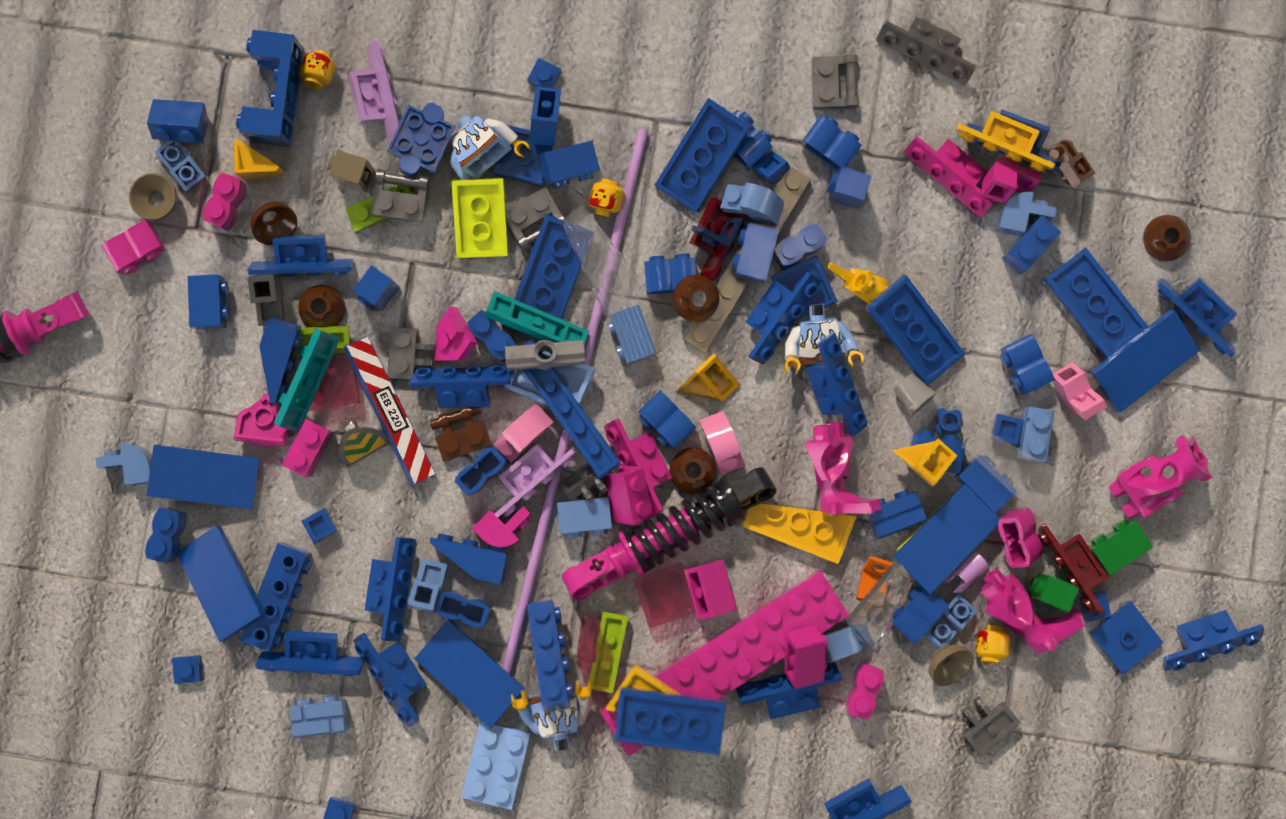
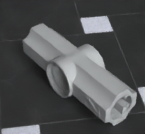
M543 340L532 345L505 347L507 371L532 368L549 370L555 366L585 364L583 340L555 343ZM547 351L552 356L551 358L544 360L541 359L538 356V354L540 352Z

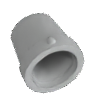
M913 373L903 379L894 389V392L911 416L920 411L937 394Z

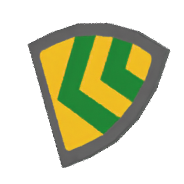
M351 421L347 424L346 433L341 439L339 456L342 462L347 467H350L390 444L382 431L373 428H359L356 421Z

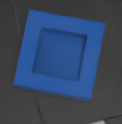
M538 58L527 82L534 86L553 88L562 72L561 68Z
M771 151L753 166L756 173L770 184H773L790 169L788 162L774 151Z
M996 414L991 439L1018 445L1023 420Z
M326 508L302 520L313 543H317L338 531Z
M1106 591L1093 593L1104 610L1097 617L1094 613L1090 614L1085 609L1082 603L1084 598L1078 596L1084 622L1112 617Z
M200 655L172 658L174 684L202 681Z
M330 797L323 819H352L356 804Z

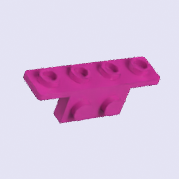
M918 136L904 150V154L978 217H982L995 203L994 200L981 196L982 190L976 186L987 170L949 138L937 152Z
M619 418L604 425L606 437L612 444L618 459L622 463L621 465L643 467L653 515L663 512L653 487L672 477L651 433L648 432L630 441Z

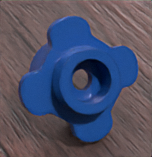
M944 408L939 409L936 413L938 417V424L935 426L936 431L940 434L944 432H951L953 435L959 434L961 431L960 418L962 413L957 409L954 411H946ZM947 419L951 420L950 424L946 423Z

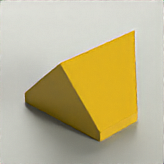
M235 140L234 172L246 183L283 175L284 171L278 165L240 140Z
M712 354L676 392L723 402L740 384L715 354Z
M939 438L936 441L891 450L930 486H934L957 457Z

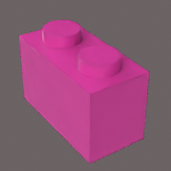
M306 419L282 466L303 477H311L334 432L312 420Z
M621 465L604 477L614 522L636 525L654 516L643 467Z
M723 559L684 569L698 620L712 618L737 610Z
M815 625L786 632L784 673L795 689L824 681V672L827 669L825 651L828 649V642L825 635L821 634Z

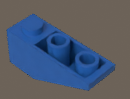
M271 317L266 322L259 348L269 400L275 404L279 400L281 393L287 392L289 383H286L285 379L287 373L291 374L296 359H293L292 356L295 349L299 350L303 335L299 334L301 326Z
M438 533L437 538H430V543L474 579L496 584L503 583L509 553L503 552L504 547H495L490 544L488 548L478 547V541L463 539V543L453 541L454 536Z

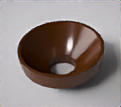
M276 201L259 207L251 218L250 227L252 234L258 242L264 245H273L274 237L292 236L297 228L298 221L293 209L283 202ZM267 212H276L274 219L263 221V216Z
M1163 215L1154 218L1148 223L1143 232V244L1150 256L1159 261L1168 262L1180 258L1188 250L1191 243V233L1188 225L1174 215ZM1167 229H1174L1177 232L1178 239L1175 243H1169L1165 240L1164 233Z
M690 275L683 278L675 286L672 296L676 312L682 318L693 322L703 321L711 317L717 310L720 299L716 285L709 278L702 275ZM697 291H702L706 296V302L700 307H696L692 303V295Z
M318 285L306 290L301 296L298 305L300 318L308 327L338 326L343 320L346 310L341 294L334 288L326 285ZM317 299H322L326 302L327 307L322 314H315L312 310V304Z
M690 447L679 451L674 456L669 472L673 484L684 493L695 494L705 491L706 487L712 485L716 475V466L714 460L706 451ZM689 463H697L700 466L701 473L697 478H690L686 475L685 468Z

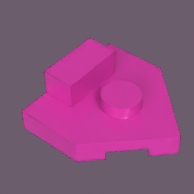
M450 306L437 324L435 361H465L477 344L457 307Z
M268 392L248 409L245 408L238 413L233 438L235 441L275 448L276 445H287L289 430L274 424L280 408L276 403L270 402Z

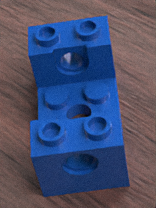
M252 30V36L247 39V53H249L253 60L257 61V65L260 68L274 70V81L277 84L276 91L272 92L270 100L273 110L242 106L241 114L238 113L236 127L250 143L291 147L300 80L299 70L302 64L304 48L294 34Z

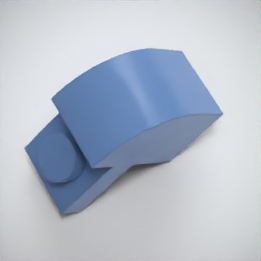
M746 182L745 186L727 184L720 208L724 212L746 214L754 223L778 226L785 202L772 190Z
M1034 192L1019 193L1002 206L995 231L1021 236L1026 232L1028 218L1037 219L1043 215L1048 221H1051L1055 218L1057 208L1051 207L1050 203L1046 201L1035 200L1032 203Z
M120 444L121 454L120 450L104 452V457L96 458L97 468L106 469L123 466L125 485L148 483L152 455L141 446Z
M422 558L417 580L414 579L407 604L409 608L435 614L434 610L439 595L442 592L448 564Z
M863 619L840 629L822 633L828 642V649L825 651L826 662L853 655L862 651V648L872 644Z

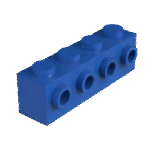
M283 542L277 543L256 597L265 616L246 627L239 641L267 652L280 646L284 637V633L281 632L283 625L290 621L294 609L290 607L294 598L298 599L303 585L300 584L303 574L307 575L311 568V553Z
M553 600L527 604L542 708L544 712L571 708L570 699H574L572 684L567 683L566 673H570L568 658H563L562 648L566 647L564 632H559L558 623L562 622L560 607H555Z

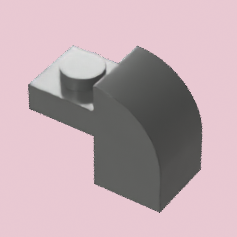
M277 273L249 276L247 279L250 302L256 305L258 326H265L271 317L285 321L282 298L284 297V291L280 276Z

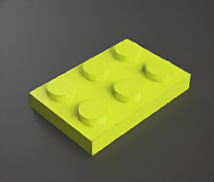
M504 178L452 180L457 258L508 256Z

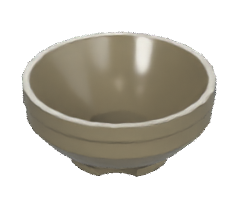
M156 173L142 175L134 181L129 191V202L133 211L140 217L148 220H160L167 217L174 210L177 202V193L172 182L166 177ZM160 192L164 196L163 203L157 207L152 206L150 202L152 194Z
M943 645L940 649L934 651L931 656L929 675L936 685L948 686L954 684L970 671L974 657L963 645Z

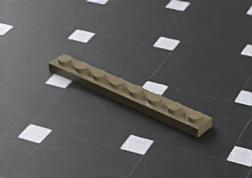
M790 166V169L783 174L773 191L785 202L778 226L754 224L780 231L811 178ZM742 244L737 250L736 254L741 253ZM734 257L716 285L720 298L717 310L708 319L694 322L684 338V341L704 353L707 352L749 282L747 279L735 276L736 269H732Z

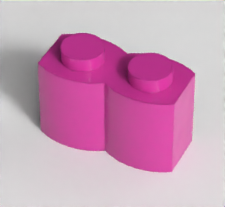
M222 172L214 182L213 197L208 200L204 207L203 220L212 226L229 231L236 222L237 208L245 199L247 185L239 178Z
M148 220L135 224L125 232L101 245L116 272L125 273L126 275L136 272L140 268L139 265L145 260L152 262L162 256L161 252L166 249L154 226Z
M1029 507L1012 509L999 519V533L1002 540L1006 543L1005 555L1012 568L1029 567L1042 557V543L1035 532L1036 520Z
M861 662L857 666L853 676L854 686L848 692L845 700V709L850 715L868 720L873 714L876 705L875 695L880 691L884 681V671L881 668L865 662Z

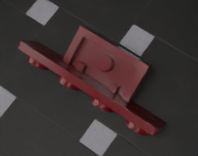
M711 197L697 226L705 227L720 235L727 218L735 217L743 220L737 231L739 232L744 225L746 214L724 212L720 208L722 201ZM733 225L728 229L727 235L731 232ZM694 232L689 244L709 254L700 275L709 278L713 282L719 276L722 270V263L726 255L732 250L733 242L730 248L717 245L716 247H711L701 241L703 237Z
M1046 523L1038 528L1040 532L1038 536L1041 543L1045 547H1050L1054 553L1052 558L1059 569L1064 568L1068 574V583L1079 588L1078 591L1084 598L1082 603L1085 609L1090 614L1094 613L1097 617L1104 610L1090 589L1109 578V576L1080 533L1060 545Z

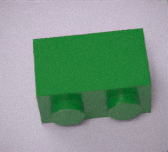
M1121 520L1112 526V532L1106 536L1104 533L1100 534L1090 541L1092 545L1089 548L1107 575H1112L1153 548L1136 521Z
M1039 573L1037 577L1031 579L1028 586L1031 599L1066 612H1070L1079 590L1078 587Z

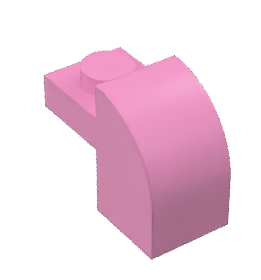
M1073 362L1053 373L1055 388L1065 406L1075 417L1079 415L1086 420L1107 408L1105 400L1091 389L1086 373Z
M535 404L502 433V436L494 443V446L512 463L554 422Z
M721 411L699 420L721 476L744 467L745 464L741 456V450L724 412Z

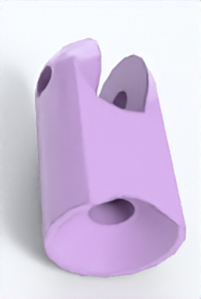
M973 550L944 580V584L949 583L958 575L963 581L951 592L961 593L989 568V565L979 553Z

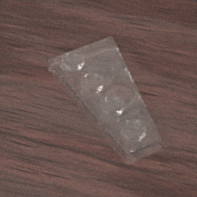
M580 205L565 217L561 223L574 251L580 259L581 267L591 283L592 291L602 307L601 310L604 317L608 318L640 291L645 284L586 208Z
M980 427L961 445L966 452L1038 518L1075 481L1074 478Z

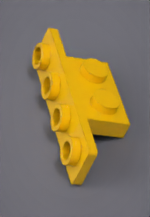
M991 111L982 132L962 124H958L955 128V131L960 133L959 137L969 142H973L974 139L984 143L983 148L993 152H997L998 149L1007 153V158L1016 162H1021L1022 159L1031 163L1030 167L1037 171L1045 172L1046 169H1054L1055 163L1030 153L1039 130Z

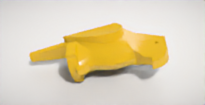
M829 263L827 267L844 281L843 286L867 304L889 287V282L886 279L874 275V273L867 270L851 268L850 271H847L833 263Z

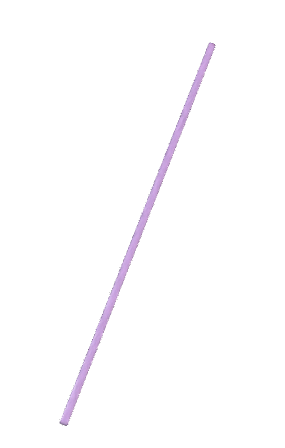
M644 129L638 130L624 185V200L621 211L617 213L588 327L589 333L584 345L585 365L588 366L593 353L648 136V131ZM564 428L562 429L554 462L559 460L568 451L571 438ZM561 465L553 471L556 476L548 484L502 665L510 674L563 471Z

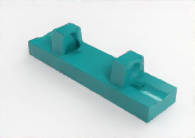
M496 291L493 292L484 314L485 317L501 323V327L511 331L513 328L542 341L547 340L552 343L583 340L585 345L589 333L586 329Z
M315 328L308 346L302 345L299 354L303 357L287 394L282 392L278 401L282 405L275 419V425L299 433L338 345L339 337Z

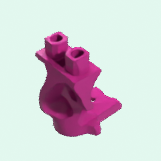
M843 422L825 423V425L813 426L814 440L806 441L805 448L813 461L817 485L821 491V512L831 513V515L840 513L873 514L874 511L881 510L879 499L860 498L845 487L844 479L849 478L853 441L852 436H844Z
M1183 434L1175 442L1178 449L1169 456L1158 459L1153 454L1119 472L1117 479L1110 484L1109 489L1116 498L1128 493L1132 500L1125 503L1122 508L1129 519L1140 514L1145 518L1166 504L1176 500L1184 494L1183 490L1177 487L1190 480L1208 481L1212 478L1208 470V459L1200 450L1194 437L1187 440ZM1167 466H1171L1174 469V474L1170 478H1165L1163 475V469ZM1144 467H1149L1152 472L1144 476L1141 474V470ZM1170 490V494L1165 497L1158 496L1159 493Z
M996 568L985 575L984 581L987 584L984 585L981 593L988 600L986 605L987 614L998 618L1015 634L1021 635L1035 653L1055 650L1059 642L1085 626L1081 620L1083 614L1076 608L1059 617L1038 618L1033 613L1034 606L1028 593L1021 585L1020 580L1012 573L1004 576Z

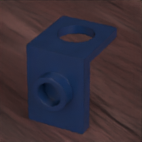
M728 217L720 235L700 226H693L691 231L703 237L701 241L711 247H716L717 245L730 248L743 220ZM733 225L731 232L727 235L728 229Z

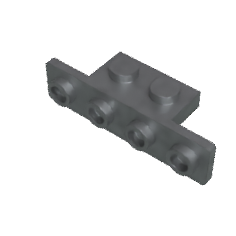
M917 16L909 31L885 21L876 38L877 42L963 85H967L976 69V65L954 55L961 38Z

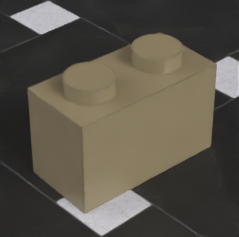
M338 149L335 156L332 155L330 157L327 167L330 170L329 175L338 184L367 193L375 171L367 159Z

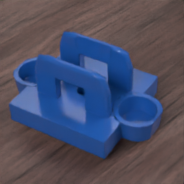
M428 103L423 110H420L408 104L387 150V153L400 158L398 167L402 174L414 177L419 174L421 169L435 174L456 128L455 125L444 121L445 113L441 106Z

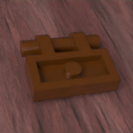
M1062 140L1050 148L1049 157L1060 161L1062 164L1059 166L1061 177L1072 188H1075L1095 174L1083 153H1078L1072 141Z
M480 407L460 408L461 410L446 414V412L439 414L438 418L429 421L432 430L443 428L444 434L435 437L443 462L493 446L485 421L474 424L472 417L481 414ZM461 420L465 421L466 427L455 431L452 430L451 424Z

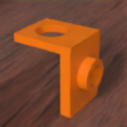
M869 556L861 572L856 600L880 607L884 597L887 578L894 568V563ZM872 565H881L885 569L879 570L872 567Z

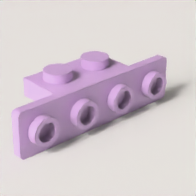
M372 40L366 47L371 69L351 71L348 74L359 123L384 121L390 144L400 123L396 114L397 103L390 90L391 78L385 69L384 50L380 47L378 40Z
M539 443L536 444L499 476L500 480L515 497L494 515L497 518L501 515L505 518L517 509L514 504L521 498L524 501L528 500L537 492L534 487L540 482L545 485L554 478L556 474L553 471L560 465L565 468L576 459L573 454L578 450L573 447L559 460L554 462Z

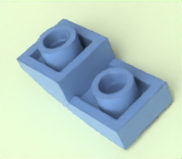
M168 141L155 151L185 192L206 177L180 141Z
M959 593L947 603L949 605L947 610L924 634V637L937 649L947 645L978 611Z

